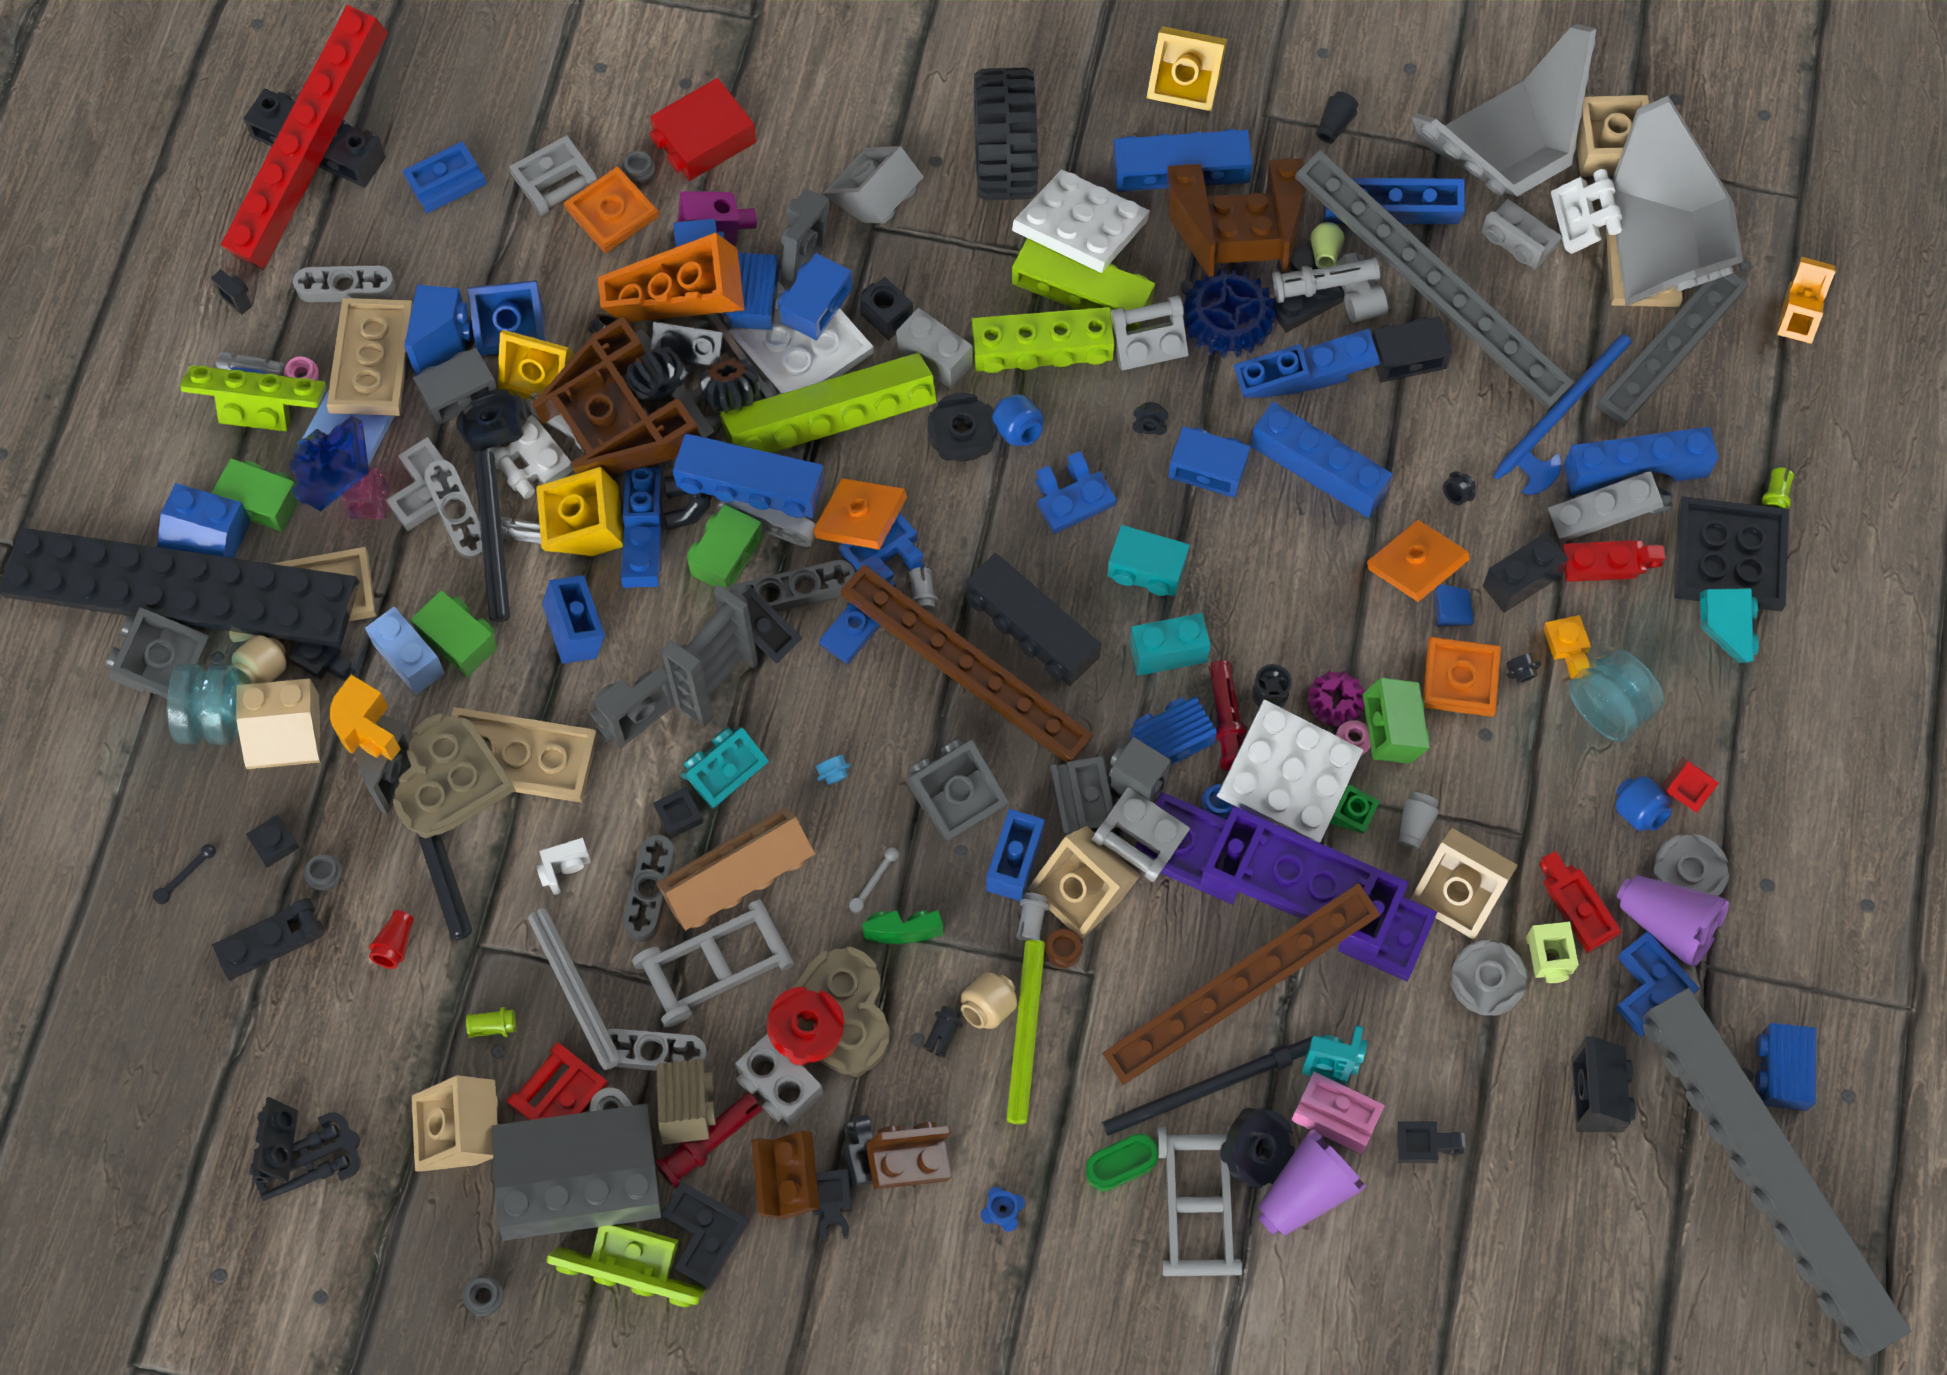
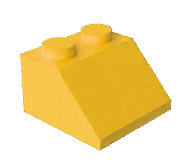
M1163 26L1158 34L1146 98L1212 111L1228 39Z
M602 467L536 486L541 548L544 551L595 556L623 547L624 530L619 485Z

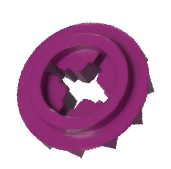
M1329 670L1326 674L1316 677L1310 686L1307 697L1308 705L1313 715L1321 722L1331 726H1341L1347 721H1356L1361 716L1365 708L1362 693L1366 690H1363L1358 678L1347 675L1345 670L1340 673ZM1341 687V691H1343L1342 697L1347 700H1341L1337 704L1336 709H1332L1334 704L1332 703L1333 698L1327 694H1334L1335 690Z

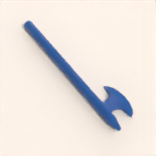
M1621 334L1500 462L1494 474L1495 479H1500L1518 466L1529 478L1528 485L1521 491L1526 495L1538 494L1553 484L1562 467L1559 454L1557 453L1549 461H1540L1530 451L1631 344V339L1627 335Z

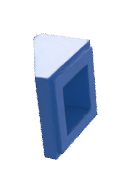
M1444 584L1437 586L1433 592L1437 627L1473 625L1469 590Z

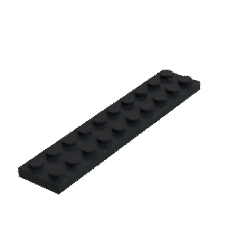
M20 527L0 586V594L4 598L124 616L130 615L132 617H136L141 607L179 624L341 648L360 581L356 576Z

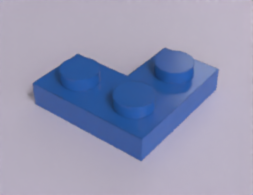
M1648 931L1623 950L1617 957L1642 985L1615 1008L1640 1038L1645 1035L1643 1030L1644 1022L1641 1017L1650 1009L1687 988L1691 990L1693 995L1700 989Z

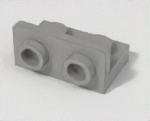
M1509 199L1496 212L1490 211L1486 215L1481 231L1490 242L1502 246L1512 253L1520 263L1527 264L1534 270H1537L1556 249L1562 239L1560 234Z

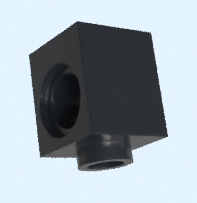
M883 277L876 284L871 283L859 297L861 315L888 341L897 334L896 331L913 314V302L886 277ZM883 304L890 305L888 308H879L878 306Z

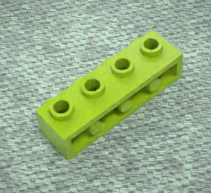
M1110 307L972 318L975 372L996 373L1002 369L1014 368L1031 370L1038 366L1051 365L1067 367L1075 363L1097 365L1105 361H1112L1114 338Z

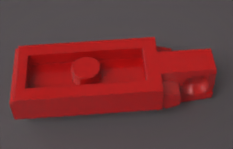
M1634 540L1563 544L1561 548L1569 559L1564 569L1565 581L1635 579L1639 574H1645L1647 568L1662 567V563L1666 559L1663 545H1646L1643 547V541L1634 542Z
M1556 850L1542 858L1539 866L1546 876V879L1543 881L1547 889L1546 891L1566 922H1570L1572 931L1587 954L1622 933L1581 869L1577 870L1573 865L1566 867Z

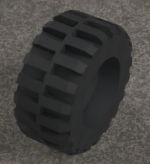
M1026 67L980 69L974 73V127L978 196L985 201L1031 199L1037 194L1038 132L1033 71Z

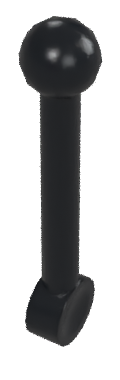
M1192 252L1186 279L1180 285V291L1184 295H1190L1194 291L1192 279L1197 259Z
M212 844L204 845L201 848V854L165 888H158L154 891L153 899L158 904L167 903L170 893L206 858L214 857L216 854L215 847Z

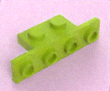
M194 365L188 368L180 383L182 392L214 396L219 424L285 432L288 431L291 424L289 405L317 408L327 389L325 381L311 380L309 378L285 377L275 374H260Z
M624 1224L599 1227L592 1255L557 1246L548 1254L546 1261L548 1264L555 1265L556 1270L561 1273L578 1275L580 1272L594 1276L593 1280L602 1285L614 1286L617 1283L631 1287L633 1293L641 1296H654V1294L669 1298L670 1303L680 1307H691L692 1304L698 1305L706 1292V1289L701 1286L669 1278L678 1245L677 1239Z

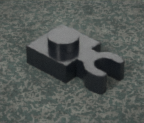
M848 1169L818 1172L816 1177L820 1209L812 1212L813 1215L824 1214V1218L819 1225L821 1239L823 1242L828 1241L827 1230L831 1225L840 1226L843 1239H848L850 1233L847 1220L841 1216V1212L852 1211Z

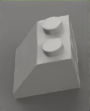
M901 146L864 148L823 194L861 222L882 224L894 216V209L901 201L908 199L915 193V186L923 179V175Z

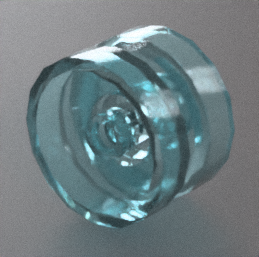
M1616 647L1608 648L1593 661L1591 667L1583 669L1571 680L1568 686L1570 697L1582 717L1597 732L1616 742L1627 741L1639 730L1642 722L1649 721L1665 704L1664 693L1650 670L1636 657Z
M177 664L174 668L169 683L167 714L171 737L176 744H199L203 737H205L208 744L231 745L234 742L238 732L236 685H240L238 672L234 665H210L206 672L199 664Z

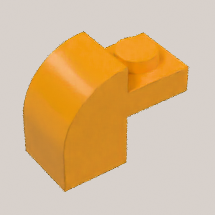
M1801 257L1794 278L1790 282L1784 298L1777 335L1812 344L1823 315L1824 300L1835 274V265Z
M353 675L349 676L332 700L330 707L332 727L343 746L350 753L353 754L360 745L370 755L378 758L381 754L392 761L400 751V747L394 735L376 725L377 721L387 710L388 705L381 692Z

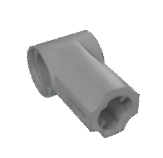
M1354 252L1344 255L1340 260L1336 261V265L1365 259L1363 255H1358ZM1373 280L1341 286L1345 294L1346 312L1352 323L1387 314L1388 304L1385 292L1380 285H1375Z

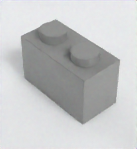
M919 307L896 331L897 352L904 357L919 352L933 377L950 390L973 366V346Z

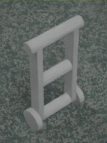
M760 899L748 905L749 912L673 948L661 952L659 947H651L640 952L632 959L636 969L644 968L666 1011V1014L661 1018L666 1028L676 1026L687 1020L692 1015L690 1008L775 967L779 966L781 971H786L794 966L795 963ZM756 922L773 956L732 975L715 940ZM701 947L719 982L677 1001L660 966Z
M1227 1126L1226 1134L1166 1135V1127H1157L1158 1159L1166 1158L1169 1260H1162V1276L1242 1275L1241 1259H1234L1230 1171L1227 1163H1224L1220 1157L1222 1196L1176 1197L1174 1150H1220L1222 1144L1226 1141L1231 1126ZM1222 1212L1224 1259L1178 1260L1177 1213Z

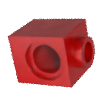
M1682 756L1661 787L1668 794L1697 813L1719 782Z

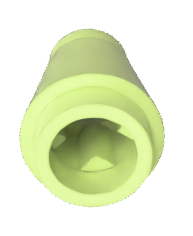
M1324 222L1319 224L1310 236L1315 264L1319 269L1336 265L1344 243V234L1340 227L1332 222Z

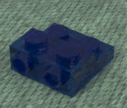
M353 415L342 424L335 426L328 435L319 429L314 430L306 438L301 439L293 448L294 459L290 461V468L296 475L297 484L292 488L293 494L298 501L308 504L320 512L369 473L363 421Z

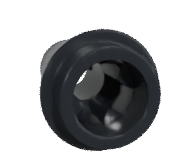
M1337 91L1334 96H1330L1316 132L1317 137L1326 143L1332 144L1357 116V108L1359 106L1357 100L1341 91Z

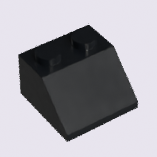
M1586 1036L1571 1057L1576 1132L1623 1133L1631 1124V1121H1634L1636 1114L1635 1100L1633 1097H1629L1628 1083L1632 1082L1633 1077L1631 1060H1626L1625 1047L1594 1036Z

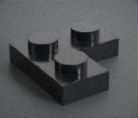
M1307 245L1293 251L1287 272H1282L1280 260L1277 262V268L1282 274L1300 271L1302 266L1311 267L1312 270L1319 269L1315 264L1314 254ZM1337 286L1316 290V294H1313L1312 297H1306L1305 294L1284 299V302L1280 303L1274 297L1268 301L1267 308L1287 333L1342 303L1344 293Z
M681 1181L661 1214L664 1220L693 1235L674 1270L710 1291L750 1222L748 1218Z

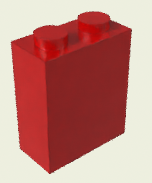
M718 77L650 116L652 131L649 133L653 143L659 150L664 148L668 153V160L677 173L682 172L689 182L757 143L754 123Z

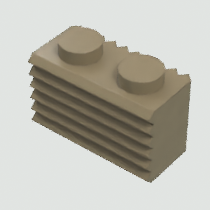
M700 1058L697 1060L690 1059L688 1062L685 1060L681 1062L675 1060L673 1063L666 1062L665 1064L660 1062L657 1064L658 1124L662 1145L709 1139V1126L716 1125L714 1102H708L707 1096L714 1095L712 1072L705 1073L704 1063Z

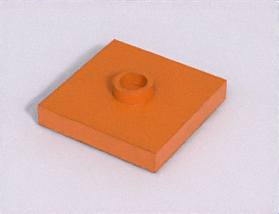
M618 166L564 202L565 210L605 254L659 218L657 208Z
M841 478L813 529L815 537L817 539L880 550L907 499L905 489Z
M1417 520L1367 561V565L1371 572L1419 602L1468 562L1470 558L1467 550L1420 520Z
M1429 636L1422 690L1424 708L1494 717L1497 703L1501 646Z

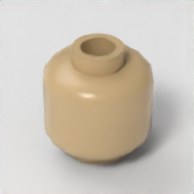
M255 635L232 654V674L242 685L273 682L286 670L287 661L284 655L286 650L276 638Z
M992 972L982 973L961 994L962 1015L972 1026L978 1029H995L1017 1007V997L1013 982L1004 975H997Z

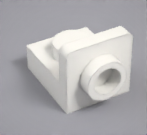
M580 838L539 851L543 863L536 865L542 886L550 885L554 895L560 894L561 891L556 874L560 872L563 874L575 873L583 869L585 864L591 863L584 839Z

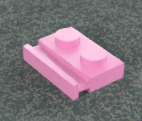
M1313 1072L1291 1121L1310 1130L1314 1128L1320 1135L1363 1155L1385 1105Z

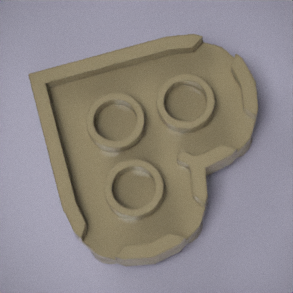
M438 713L425 718L412 732L414 735L409 742V750H407L411 767L398 780L400 783L395 791L393 805L400 821L409 830L416 832L423 838H430L452 830L515 791V788L478 730L466 718L444 716L443 713Z
M853 947L834 949L829 952L827 950L823 951L810 963L793 988L807 987V990L819 993V990L830 994L839 1003L844 1013L843 1035L837 1049L827 1058L820 1060V1062L839 1073L859 1077L864 1075L866 1071L873 1069L884 1058L889 1047L890 1029L884 1013L875 1005L880 996L881 978L875 962L863 951ZM803 1018L798 1019L799 1029L812 1031V1026L815 1024L812 1020L806 1022Z

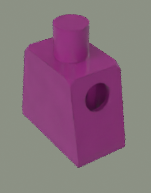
M680 192L677 222L715 219L717 232H724L725 240L733 246H736L738 230L756 229L757 227L755 208L737 209L735 195L731 192Z

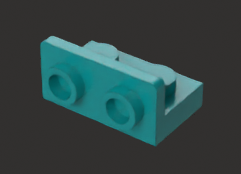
M729 727L724 728L711 739L714 745L705 753L698 750L683 762L686 768L679 775L683 780L690 782L710 808L717 806L769 762L742 727L732 730Z
M1355 1026L1348 1044H1344L1340 1038L1332 1035L1313 1036L1303 1062L1301 1074L1312 1077L1313 1072H1316L1346 1086L1350 1075L1358 1074L1360 1064L1364 1060L1368 1041L1361 1039L1363 1027Z

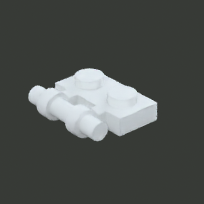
M1605 169L1594 172L1595 183L1589 186L1587 181L1579 177L1551 191L1564 247L1571 254L1600 241L1599 228L1604 225L1607 226L1610 235H1616L1622 231L1620 224L1622 219L1621 210L1615 204L1613 197L1616 190L1613 181L1609 179ZM1600 199L1602 209L1594 212L1592 201Z
M533 414L527 418L525 425L522 427L524 435L518 441L509 443L510 445L507 447H500L498 445L487 449L494 453L496 469L503 471L508 478L507 483L513 491H519L524 499L530 498L535 493L531 483L537 479L543 485L559 480L573 471L570 465L572 462ZM520 457L527 467L525 469H518L513 461Z

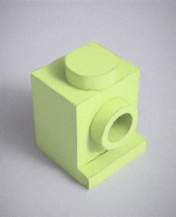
M1570 922L1533 925L1526 940L1530 947L1535 978L1545 977L1547 983H1560L1568 980V974H1573L1579 965ZM1546 953L1554 954L1557 960L1547 961Z

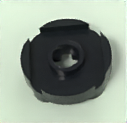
M493 390L471 401L473 407L466 414L462 410L456 422L457 430L464 442L470 446L472 451L479 452L505 442L512 443L518 441L524 435L522 427L527 421L528 413L522 399L516 393L515 396H511L508 390Z
M955 393L942 398L938 402V406L928 416L927 431L931 445L938 451V455L946 461H970L982 455H987L991 452L997 437V426L992 419L994 410L988 403L987 405L984 404L982 401L977 400V396L970 393ZM959 421H964L966 426H972L966 433H959V431L953 429L958 426Z
M1245 1108L1231 1125L1226 1141L1220 1148L1221 1160L1227 1163L1231 1175L1244 1185L1264 1188L1262 1186L1268 1183L1273 1184L1294 1154L1295 1147L1290 1146L1289 1134H1293L1292 1127L1288 1120L1276 1111L1264 1108ZM1262 1139L1261 1147L1264 1150L1261 1155L1256 1154V1146Z

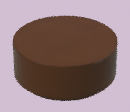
M1066 928L1057 929L1047 937L1045 955L1052 965L1058 968H1069L1077 964L1082 956V940L1073 930Z

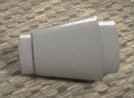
M1411 792L1409 799L1404 800L1400 837L1398 840L1400 845L1419 850L1421 843L1440 812L1437 809L1439 804L1437 799L1423 793Z

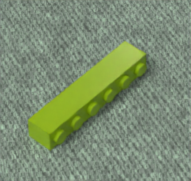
M918 352L753 402L752 406L741 407L740 411L736 409L728 413L723 411L720 412L727 443L773 453L937 402L933 375Z

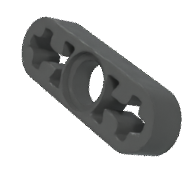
M663 835L648 837L640 848L623 916V926L626 934L636 942L649 941L658 931L665 899L660 889L656 895L645 897L639 893V887L646 880L652 879L658 882L672 874L676 854L670 839ZM658 846H662L664 853L667 855L659 857L658 871L652 870L654 861L652 854L649 852H655ZM640 905L647 907L645 917L650 925H644L641 931H636L632 921L640 919L642 912Z

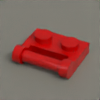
M556 1042L549 1050L551 1055L517 1094L513 1092L509 1096L506 1103L527 1120L584 1113L590 1108L594 1095L598 1091L607 1088L609 1084L607 1080ZM562 1064L566 1065L569 1069L536 1108L529 1104L530 1101Z

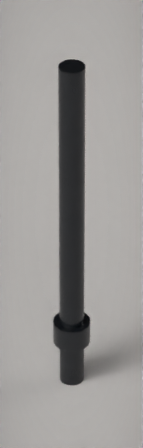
M1313 1036L1289 1046L1283 1043L1269 1049V1054L1102 1121L1104 1131L1107 1136L1273 1068L1279 1071L1293 1065V1060L1306 1055Z

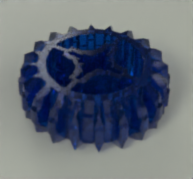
M1235 267L1231 270L1230 274H1225L1220 268L1217 271L1216 277H1208L1206 274L1204 281L1197 279L1193 289H1189L1187 292L1186 301L1183 304L1184 327L1188 328L1189 339L1197 338L1196 344L1198 348L1208 345L1210 355L1216 350H1220L1223 358L1228 355L1229 351H1233L1238 358L1242 353V349L1251 354L1255 349V345L1262 347L1265 343V338L1269 337L1272 333L1273 323H1275L1276 319L1274 311L1275 301L1273 298H1270L1269 287L1261 288L1262 282L1260 278L1251 281L1248 271L1243 276L1237 275ZM1220 297L1218 301L1210 303L1209 306L1204 307L1209 301ZM1250 319H1255L1248 326L1239 329L1240 325L1248 323Z

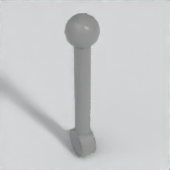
M891 847L885 851V859L859 897L853 898L849 902V908L852 913L859 914L864 910L863 902L889 864L898 859L899 852L896 848Z

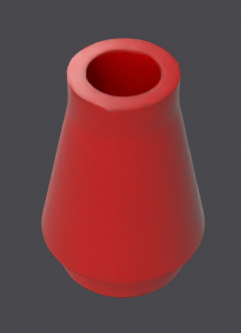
M401 910L393 911L390 919L369 945L371 950L369 958L371 961L388 969H396L399 963L404 962L410 930L414 922V918L410 914Z

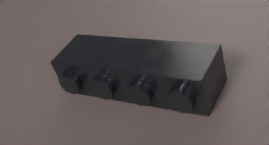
M996 552L966 580V599L976 611L987 613L1001 633L1005 635L1009 633L1019 641L1018 645L1026 655L1031 658L1036 656L1044 663L1046 671L1055 680L1060 681L1062 679L1071 686L1100 658L1101 643Z

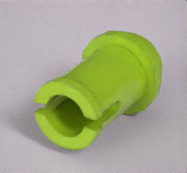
M1779 467L1772 470L1768 492L1762 497V504L1764 506L1783 509L1790 507L1791 499L1789 494L1795 477L1791 470L1787 472L1786 478H1784L1786 468Z
M501 1007L500 1011L467 1014L466 1029L467 1034H469L468 1037L474 1038L496 1034L508 1037L509 1033L516 1032L514 1010H507L506 1007Z

